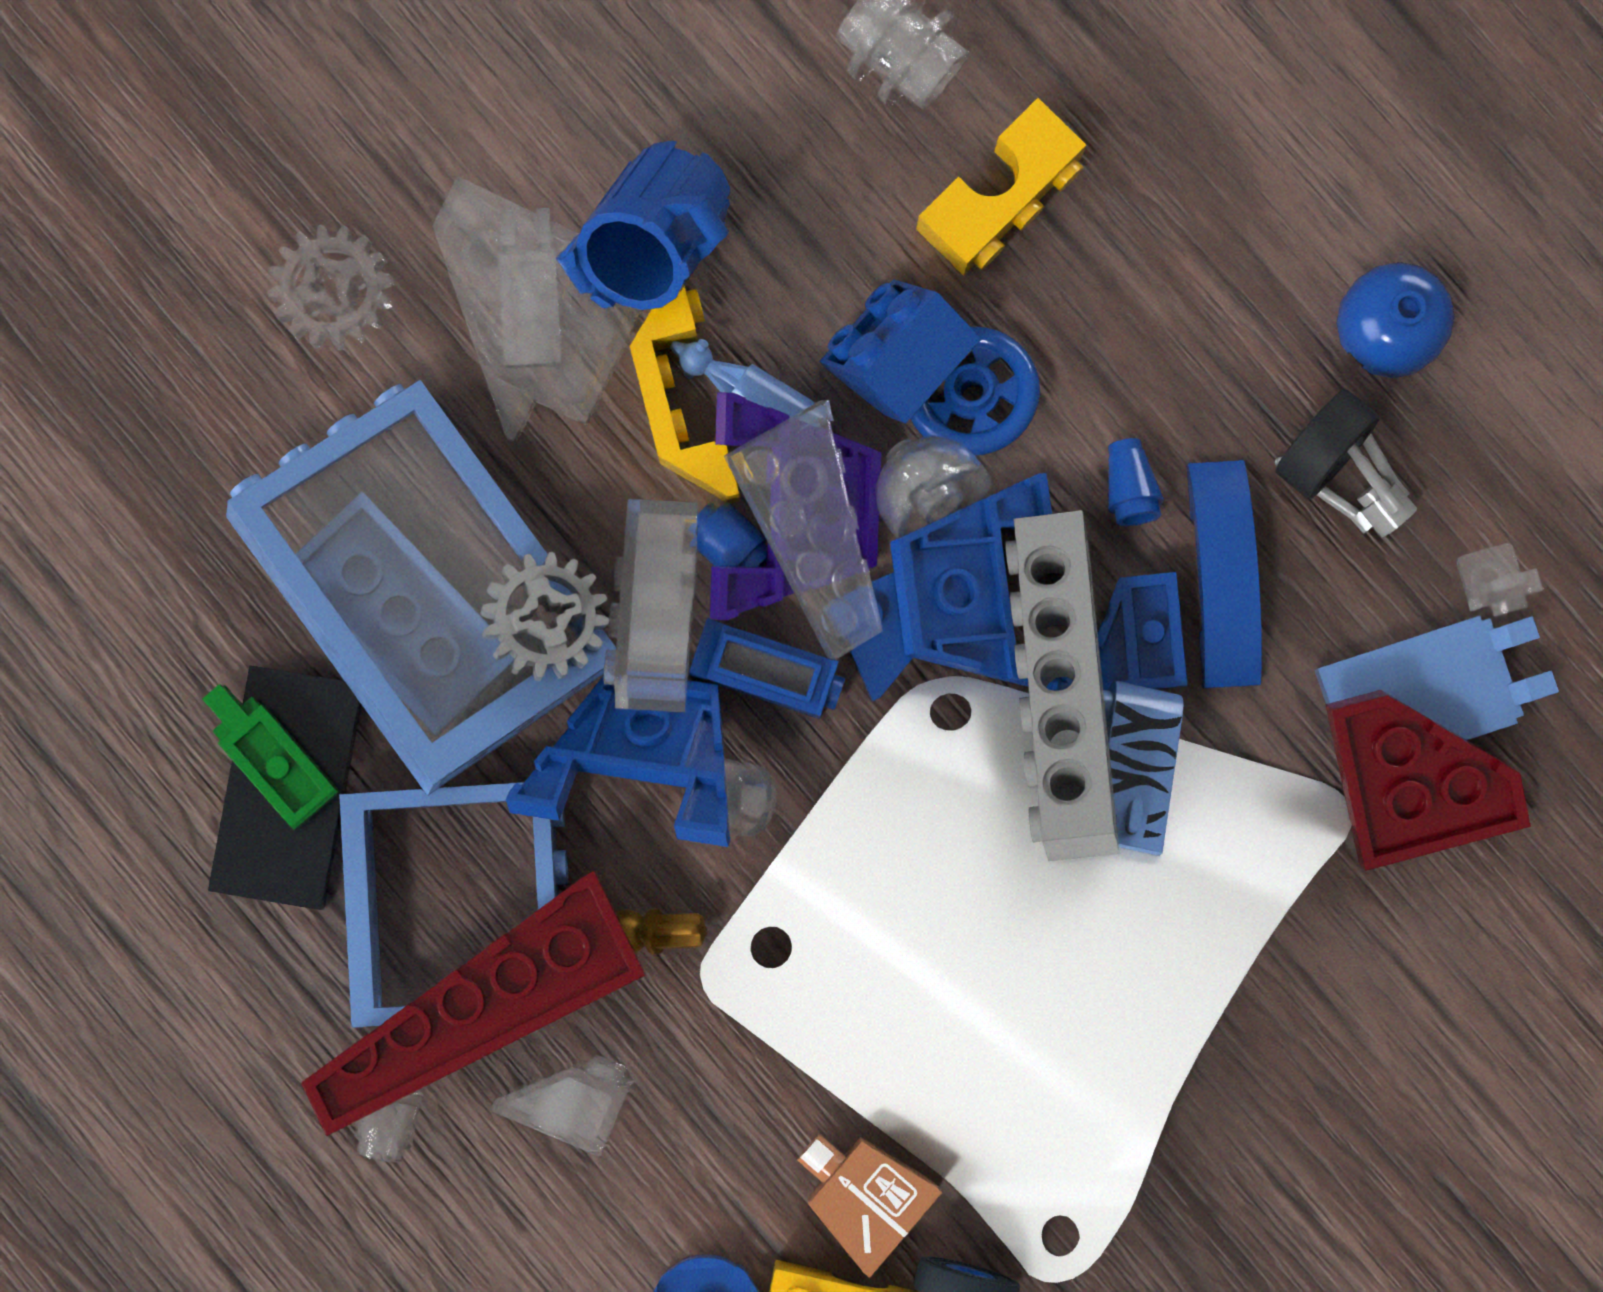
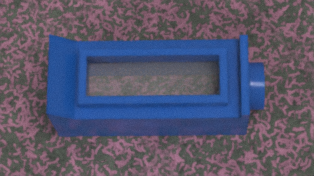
M708 617L689 670L690 676L693 678L717 684L718 686L817 719L821 718L824 707L835 710L845 681L844 677L835 675L839 661L722 624Z

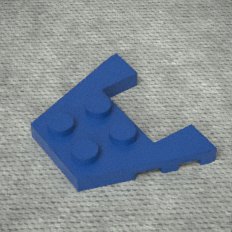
M1047 473L1031 476L890 542L905 656L1028 687V678L1019 679L1015 661L1016 641L1000 530L1015 529L1014 519L1052 514ZM1058 677L1053 679L1046 688L1053 691L1064 690L1074 680L1068 677Z
M608 669L567 720L569 728L553 747L546 746L534 760L535 770L522 785L516 783L506 797L510 813L560 821L577 772L685 787L686 790L674 823L677 839L728 847L730 843L721 698L718 685Z

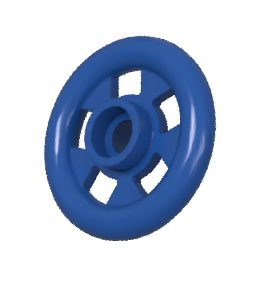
M970 326L981 338L972 349L975 363L957 367L944 380L945 402L928 403L927 399L910 419L918 432L939 449L956 455L979 456L1003 449L1014 442L1027 429L1038 407L1040 381L1033 360L1017 341L998 330ZM1001 358L1008 363L1014 373V376L1003 384L999 383L995 373L988 368ZM970 386H977L983 390L982 396L974 401L966 400L962 393ZM1003 398L1014 407L1008 417L999 424L987 415L996 408L999 400ZM955 414L964 419L975 420L971 432L962 433L948 428L951 415Z

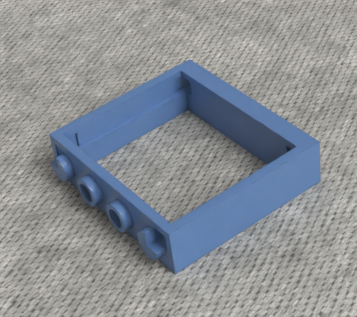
M516 783L438 788L428 796L423 789L339 794L352 1028L380 1026L407 1006L382 1007L372 811L506 802L508 792ZM563 810L560 821L533 817L538 909L558 896L559 885L568 884L569 881L567 851L557 850L555 827H565V810Z

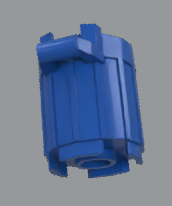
M676 141L654 143L650 147L643 149L633 161L627 164L587 219L581 232L556 257V260L580 294L591 293L590 299L602 308L613 307L615 303H618L622 306L640 310L662 308L678 296L701 260L708 256L718 243L729 234V230L725 226L726 222L724 221L727 209L730 206L729 199H727L730 194V186L723 170L708 154L702 152L700 156L693 155L675 148Z

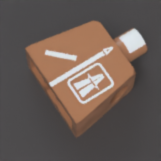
M818 1134L797 1159L798 1162L821 1181L808 1197L809 1206L857 1266L869 1278L942 1194L940 1187L933 1180L862 1137L843 1155L821 1134Z

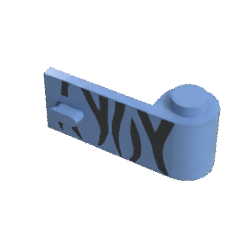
M1114 680L1109 689H1103L1119 847L1160 856L1163 854L1183 717L1182 695ZM1127 826H1128V830H1129L1130 832H1132L1133 835H1130V834H1128V833L1126 832L1125 828H1126Z

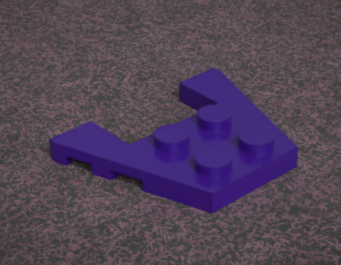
M717 392L715 445L770 446L771 457L767 565L765 567L711 566L710 618L729 620L739 616L738 613L757 606L765 607L783 600V597L807 588L815 589L876 567L878 556L881 452L823 428L814 427L791 418L788 414L749 401L746 397L739 394Z

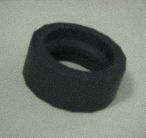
M1348 389L1341 390L1318 412L1294 440L1277 464L1276 474L1306 499L1314 498L1351 459L1347 451L1354 444L1358 448L1361 447L1378 424L1380 416Z

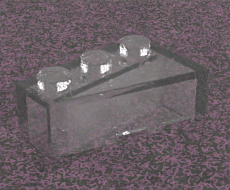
M628 499L623 557H616L614 571V591L620 592V603H611L609 617V637L617 638L616 650L606 649L604 662V685H614L615 708L685 712L697 582V502Z

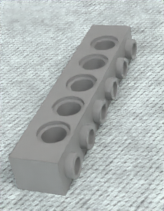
M1083 511L1014 519L1016 540L1006 541V556L1009 574H1019L1020 584L1019 592L1010 593V603L1014 627L1023 626L1025 644L1015 645V661L1018 678H1028L1029 697L1019 698V708L1023 733H1033L1034 751L1024 752L1028 787L1037 786L1039 806L1029 807L1032 842L1043 843L1048 861L1120 854L1089 542ZM1057 573L1063 576L1054 584L1043 585L1038 583L1039 579L1046 574ZM1052 625L1068 627L1065 633L1057 637L1042 635L1044 630ZM1058 677H1068L1074 680L1064 690L1053 691L1046 688L1053 679ZM1064 730H1072L1079 733L1076 740L1067 745H1056L1051 742L1057 733ZM1076 784L1085 788L1083 793L1074 800L1064 801L1055 797L1057 792L1066 785Z

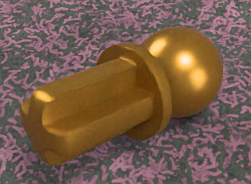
M656 908L649 909L644 918L640 913L633 910L625 909L616 912L636 953L643 949L644 946L651 955H659L664 949L698 948L703 945L704 937H707V927L705 926L704 918L698 913L663 914L660 909Z

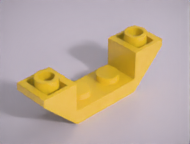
M684 286L674 300L662 308L651 309L632 341L630 350L660 464L719 499L732 504L740 502L738 486L748 484L740 452L728 453L727 445H715V441L680 450L679 444L689 441L681 408L671 411L669 409L665 389L675 387L667 354L655 355V351L670 348L673 341L689 343L698 340L695 324L705 322L697 289L686 291Z

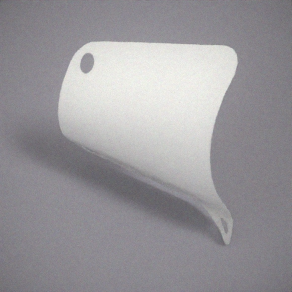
M949 676L915 686L903 695L874 727L710 946L701 962L700 978L703 990L713 1004L946 1179L974 1207L1030 1276L1043 1282L1058 1283L1074 1279L1088 1270L1102 1255L1120 1228L1136 1199L1173 1102L1198 1054L1268 939L1312 878L1346 840L1352 824L1349 819L1345 796L1321 781L1179 739L1163 854L1156 856L1119 847L1120 854L1048 861L1043 843L1032 842L1029 824V807L1039 806L1037 786L1028 787L1024 766V752L1034 751L1033 733H1023L1019 698L1029 697V693L971 677ZM945 694L963 696L971 707V717L968 723L954 731L938 728L931 720L930 707L939 696ZM1064 730L1057 733L1051 742L1056 745H1067L1075 741L1079 733L1072 730ZM1076 784L1066 785L1057 792L1055 797L1064 801L1074 800L1083 793L1085 788ZM1127 826L1125 828L1126 832L1130 835H1133V833L1128 830ZM766 927H778L784 930L789 935L792 943V953L789 959L783 965L776 968H765L759 965L753 959L750 951L754 935ZM1063 1215L1069 1217L1076 1224L1080 1239L1072 1252L1058 1257L1045 1249L1041 1234L1044 1225L1049 1219L1054 1216Z

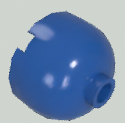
M1397 262L1374 267L1354 281L1340 301L1336 324L1342 347L1347 354L1351 353L1354 359L1363 365L1361 368L1374 375L1397 378L1413 375L1438 358L1450 340L1455 314L1451 296L1437 276L1421 266Z

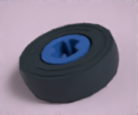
M921 1257L914 1278V1287L919 1292H1020L1019 1283L1005 1275L979 1266L940 1257Z

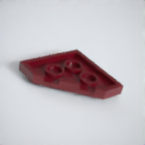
M1383 690L1325 704L1349 819L1352 824L1351 828L1359 865L1365 871L1531 827L1521 774L1495 756Z

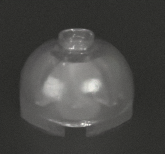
M925 436L915 440H903L888 452L886 463L879 473L875 485L877 510L885 525L897 539L964 508L968 503L971 505L984 499L990 489L991 475L967 447L946 436Z

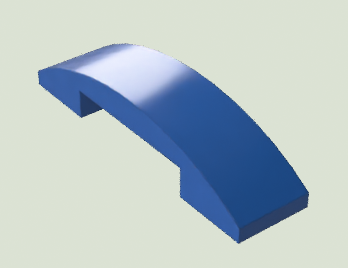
M1245 461L1188 463L1187 479L1190 520L1194 521L1202 623V631L1199 632L1203 689L1261 685L1262 670L1260 585L1255 526Z

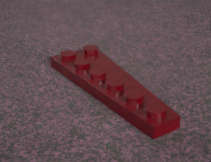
M596 871L582 877L526 920L494 941L478 955L446 976L434 987L302 1081L301 1085L325 1135L328 1136L645 976L646 973Z

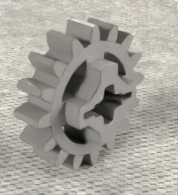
M553 552L548 553L543 565L540 566L536 565L531 554L524 555L521 572H518L509 564L505 565L501 574L507 584L504 586L496 582L490 583L486 592L497 602L483 604L480 612L481 616L494 619V624L484 629L482 633L483 638H498L501 643L494 652L493 657L499 660L510 654L515 658L511 671L515 675L524 668L525 664L532 666L535 681H541L546 669L551 667L558 679L565 678L568 674V661H571L580 669L585 667L589 661L583 648L598 651L603 644V641L593 633V630L606 629L609 625V618L596 614V609L603 606L607 601L606 594L591 595L589 591L596 576L592 573L579 579L574 575L578 565V561L575 559L568 562L564 569L556 567L557 560ZM549 581L565 586L573 594L566 596L550 587ZM523 586L525 605L522 609L512 611L511 614L506 615L509 598L519 587ZM538 605H543L547 613H563L556 617L551 625V629H547L543 621L533 622L532 619L528 620L533 617ZM583 618L579 638L567 648L565 628L568 624ZM524 637L539 645L541 653L526 649L516 639Z

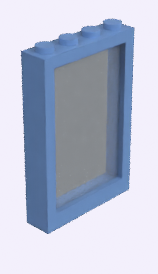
M419 380L406 389L401 384L391 387L374 401L376 408L360 418H357L355 414L343 417L326 432L328 438L314 447L310 448L305 443L292 449L280 459L278 464L281 467L263 479L259 474H254L244 479L230 492L232 498L227 502L226 518L428 796L596 681L608 669H613L622 655L604 630L601 629L593 630V633L603 641L600 649L593 651L583 648L589 662L580 669L571 661H568V674L563 679H558L551 667L546 669L541 681H535L533 667L526 664L515 675L511 672L515 658L510 654L499 660L493 657L494 652L501 643L498 638L484 639L482 633L485 628L494 624V619L480 615L483 604L497 602L486 592L491 582L500 583L504 586L507 584L501 574L505 565L509 564L518 572H521L524 555L531 554L536 565L540 566L543 565L548 554L422 381ZM549 581L550 587L566 596L573 594L565 586ZM523 586L519 587L509 598L506 615L511 614L512 611L522 609L525 605ZM538 605L535 614L528 620L532 619L533 622L543 621L546 628L551 629V625L556 617L563 613H547L543 605ZM583 618L568 624L565 628L567 648L579 638ZM524 637L516 639L526 649L541 653L539 645Z

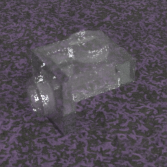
M1510 543L1465 554L1456 560L1470 612L1491 607L1495 617L1528 607L1525 597L1543 591L1537 568L1520 572L1514 548Z

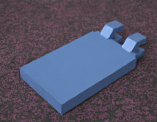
M1477 616L1314 670L1326 704L1383 690L1466 740L1518 724L1516 718L1524 716L1521 704L1559 692L1552 670L1516 682H1512L1502 650L1540 638L1533 616L1495 629L1490 618L1482 621L1481 616Z

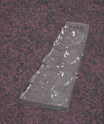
M820 400L724 455V458L827 658L836 660L883 632L867 560L862 559L856 534V529H859L854 506L849 505L842 473H846L841 450L836 448L830 421H834L829 400Z

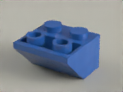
M893 279L890 283L879 286L871 293L865 303L867 309L852 325L844 326L831 338L828 343L829 351L819 362L883 415L906 424L978 344L981 338L938 292Z

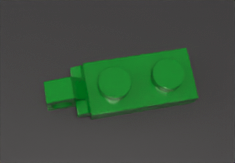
M219 684L202 698L222 721L213 730L220 740L218 745L293 830L300 828L340 793V790L265 705H261L254 697L249 698L242 704L226 685L222 686Z

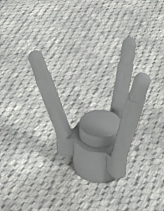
M1371 433L1363 445L1380 475L1356 444L1347 451L1355 465L1371 485L1357 498L1363 508L1359 510L1326 486L1317 496L1350 518L1363 534L1374 527L1381 537H1385L1416 512L1417 507L1407 497L1410 492L1396 477ZM1277 457L1275 459L1276 466L1282 457Z

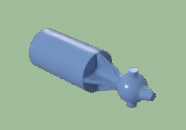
M699 339L698 342H691L689 344L678 341L672 342L670 349L679 358V363L684 370L683 374L685 377L691 379L694 376L705 374L720 392L736 393L746 397L749 401L786 413L789 417L811 426L820 428L823 426L829 410L754 364L747 367L713 360L711 350L708 348L709 344L704 339Z

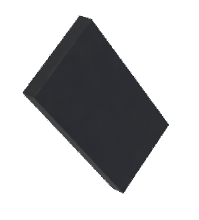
M250 665L242 704L249 698L254 697L261 705H265L340 790L339 794H345L362 705L345 681ZM232 761L208 891L324 910L341 820L339 794L300 828L293 830Z

